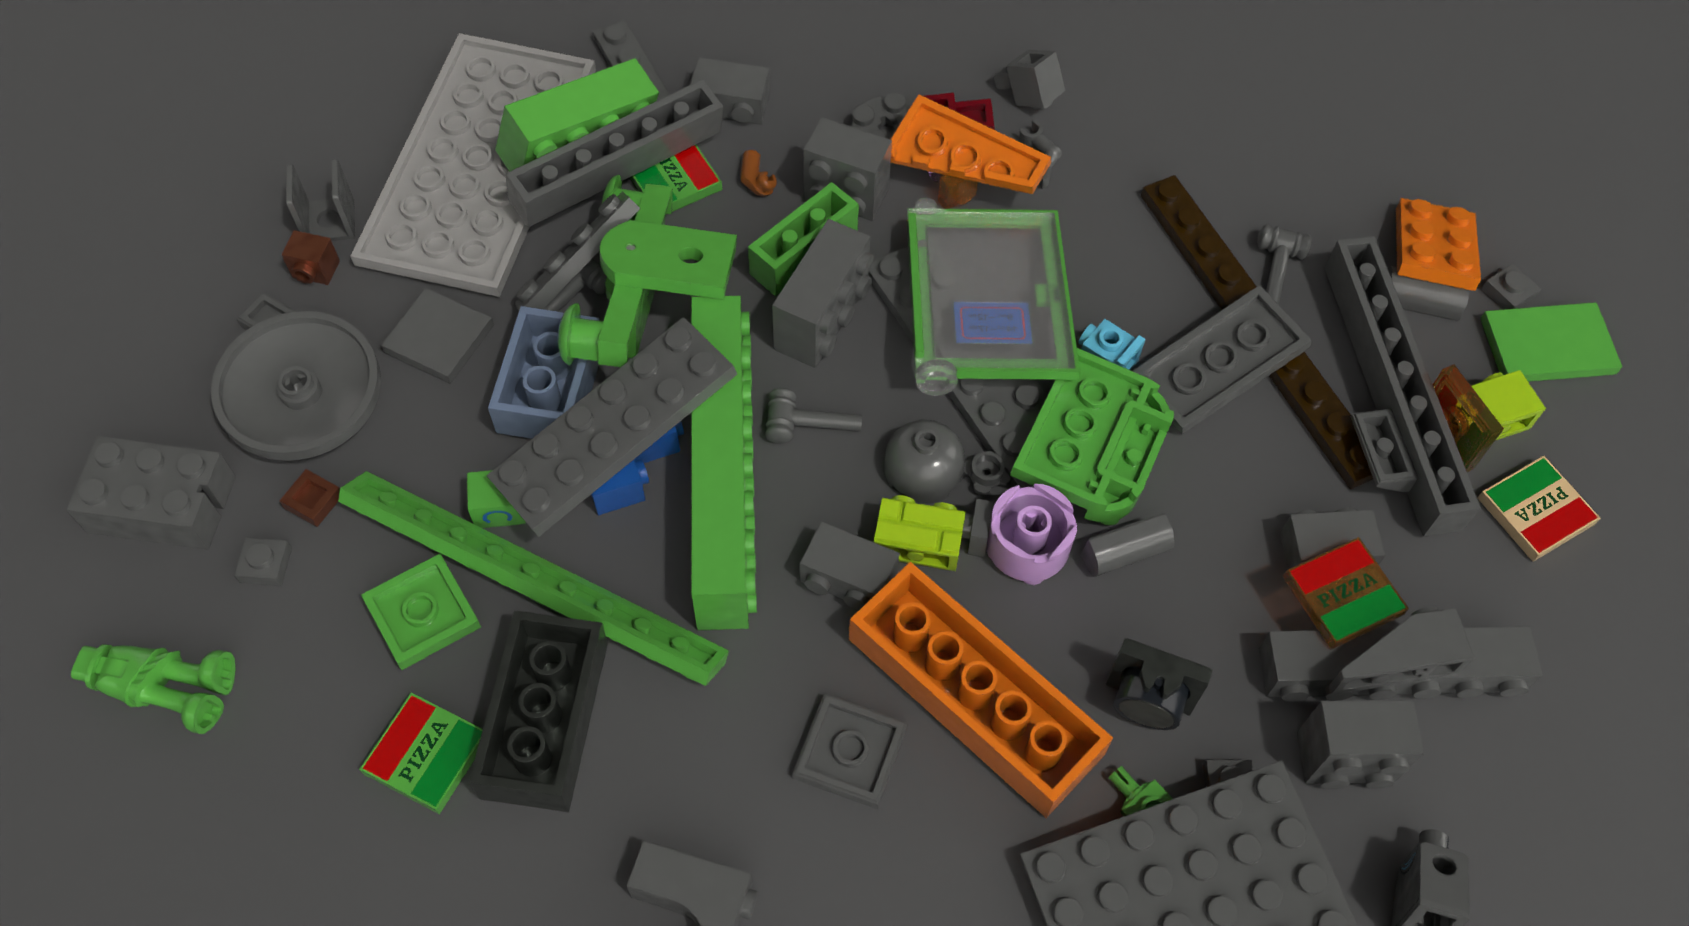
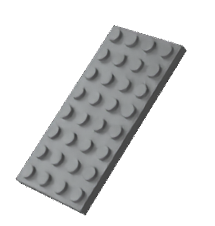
M459 33L350 256L353 264L359 267L500 297L529 230V227L526 226L508 200L506 173L509 170L495 150L504 106L595 73V60Z

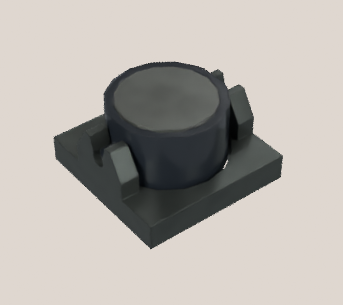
M1127 638L1124 639L1113 663L1106 686L1118 690L1114 700V708L1129 721L1151 729L1173 730L1180 725L1183 714L1190 716L1209 685L1213 670L1210 667Z

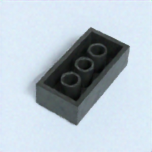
M514 610L469 780L479 799L569 812L608 646L601 622Z

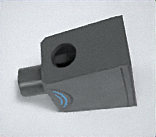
M1433 829L1421 831L1419 843L1400 865L1397 873L1390 926H1464L1470 920L1468 857L1462 852L1448 849L1449 837L1446 833Z

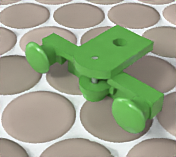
M613 176L605 187L602 203L613 194L618 196L623 191L640 209L629 221L621 223L607 232L600 243V265L607 276L605 282L606 296L610 301L604 321L582 319L578 303L570 305L564 312L558 329V350L562 360L568 365L572 364L574 358L598 361L599 365L622 367L626 364L628 358H633L638 354L655 290L724 300L736 251L737 235L665 225V214H672L673 187L646 183L644 192L622 189L621 176ZM692 259L698 262L686 263L684 260Z

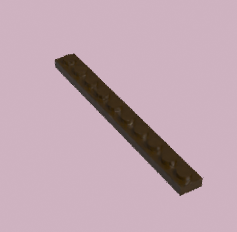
M1176 175L1143 187L1142 199L1221 310L1257 287ZM1305 352L1301 353L1270 374L1271 380L1351 490L1373 480L1351 420V414Z

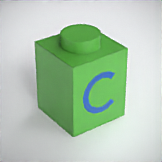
M493 470L467 473L468 512L473 524L481 528L526 524L525 520L486 476Z

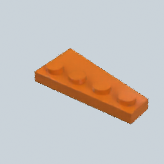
M920 94L890 139L892 140L891 163L1028 194L1034 193L1051 165L1050 156Z

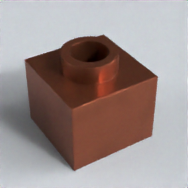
M296 230L293 231L281 254L291 276L303 283L316 282L329 285L340 263L330 238Z

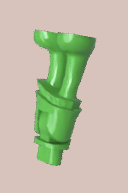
M102 644L96 648L85 645L81 648L72 667L71 677L75 680L84 681L89 689L100 691L109 697L122 701L130 707H141L151 704L181 714V720L186 729L193 733L205 734L220 719L224 709L223 701L212 694L188 693L164 687V685L169 680L201 687L217 694L228 695L235 681L236 666L233 654L223 650L212 651L202 659L201 664L182 662L180 651L168 652L166 648L151 649L128 645L112 646L108 644Z

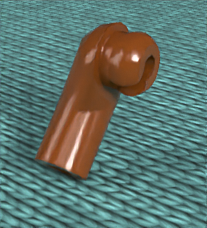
M747 150L742 155L741 183L757 196L772 194L777 185L775 175L772 174L770 177H767L768 171L760 172L761 155L755 150Z

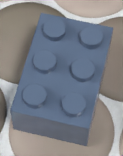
M520 307L488 406L496 433L532 439L592 391L599 366L598 361L574 358L572 364L568 365L559 354L558 329L564 314L563 312ZM581 315L582 319L600 321V319L596 317Z

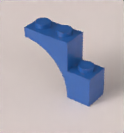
M681 421L591 494L598 516L646 501L643 485L650 482L644 463L680 452L678 436L684 435Z

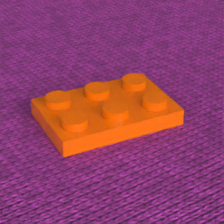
M1400 198L1396 208L1397 275L1476 291L1481 281L1476 213L1469 212L1461 207L1449 208L1434 205L1422 199L1410 200Z

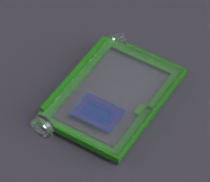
M921 198L916 201L914 208H907L914 365L917 388L927 395L939 396L954 390L957 386V379L1078 380L1080 367L1058 210L937 209L936 202L931 198Z

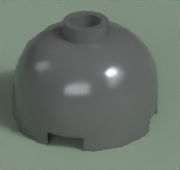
M925 419L909 422L894 432L886 446L883 472L888 485L892 489L894 486L900 493L914 499L916 503L930 504L946 499L949 496V492L956 488L963 479L965 451L960 438L948 426L940 422Z

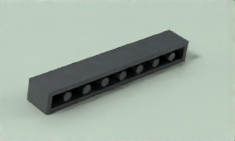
M1375 236L1337 240L1324 268L1376 410H1392L1417 474L1418 480L1407 494L1422 535L1424 537L1461 532L1467 527L1481 507Z

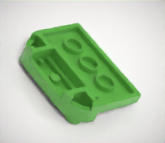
M1077 348L1080 367L1079 379L1055 380L1017 457L1010 476L1030 485L1044 484L1053 487L1066 496L1071 503L1087 509L1084 516L1085 519L1101 522L1105 525H1115L1135 507L1172 424L1174 411L1169 409L1167 402L1158 392L1160 385L1153 380Z

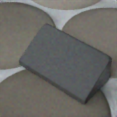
M1384 409L1352 413L1350 417L1376 487L1401 493L1409 492L1418 480L1392 410Z

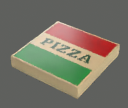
M1545 456L1492 485L1478 496L1479 501L1533 562L1594 526L1601 519Z

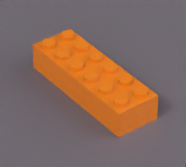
M909 562L850 618L849 640L1045 818L1057 808L1105 756L1113 737L912 562Z

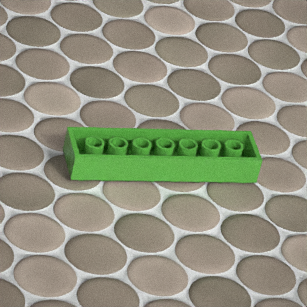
M740 295L725 296L724 300L692 297V325L734 366L737 372L733 379L692 411V601L697 630L749 629V613H757L749 311L742 312Z

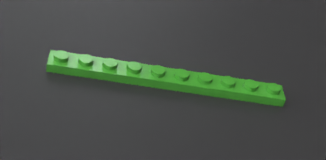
M368 471L340 488L338 502L356 510L358 513L366 515L390 527L392 530L422 543L429 549L435 550L463 564L465 567L471 568L497 581L501 585L509 587L569 618L601 622L605 635L609 639L641 653L650 660L656 661L690 680L706 686L726 663L729 650Z

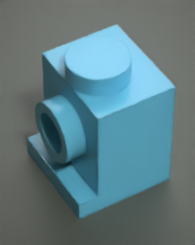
M1104 319L1098 327L1091 323L1082 333L1079 344L1082 345L1081 350L1131 370L1139 361L1146 339L1140 335L1135 338L1107 319Z

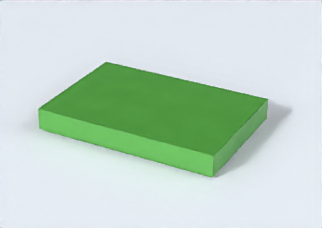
M1597 302L1485 311L1480 318L1498 370L1503 375L1521 370L1527 381L1530 382L1615 375L1622 368Z

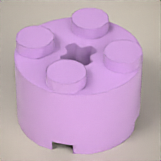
M1034 484L1033 487L1020 488V485L1011 487L998 498L993 507L986 546L988 556L1003 573L1014 579L1024 581L1029 585L1040 584L1043 580L1052 577L1066 564L1076 536L1077 523L1071 502L1060 491L1048 485Z

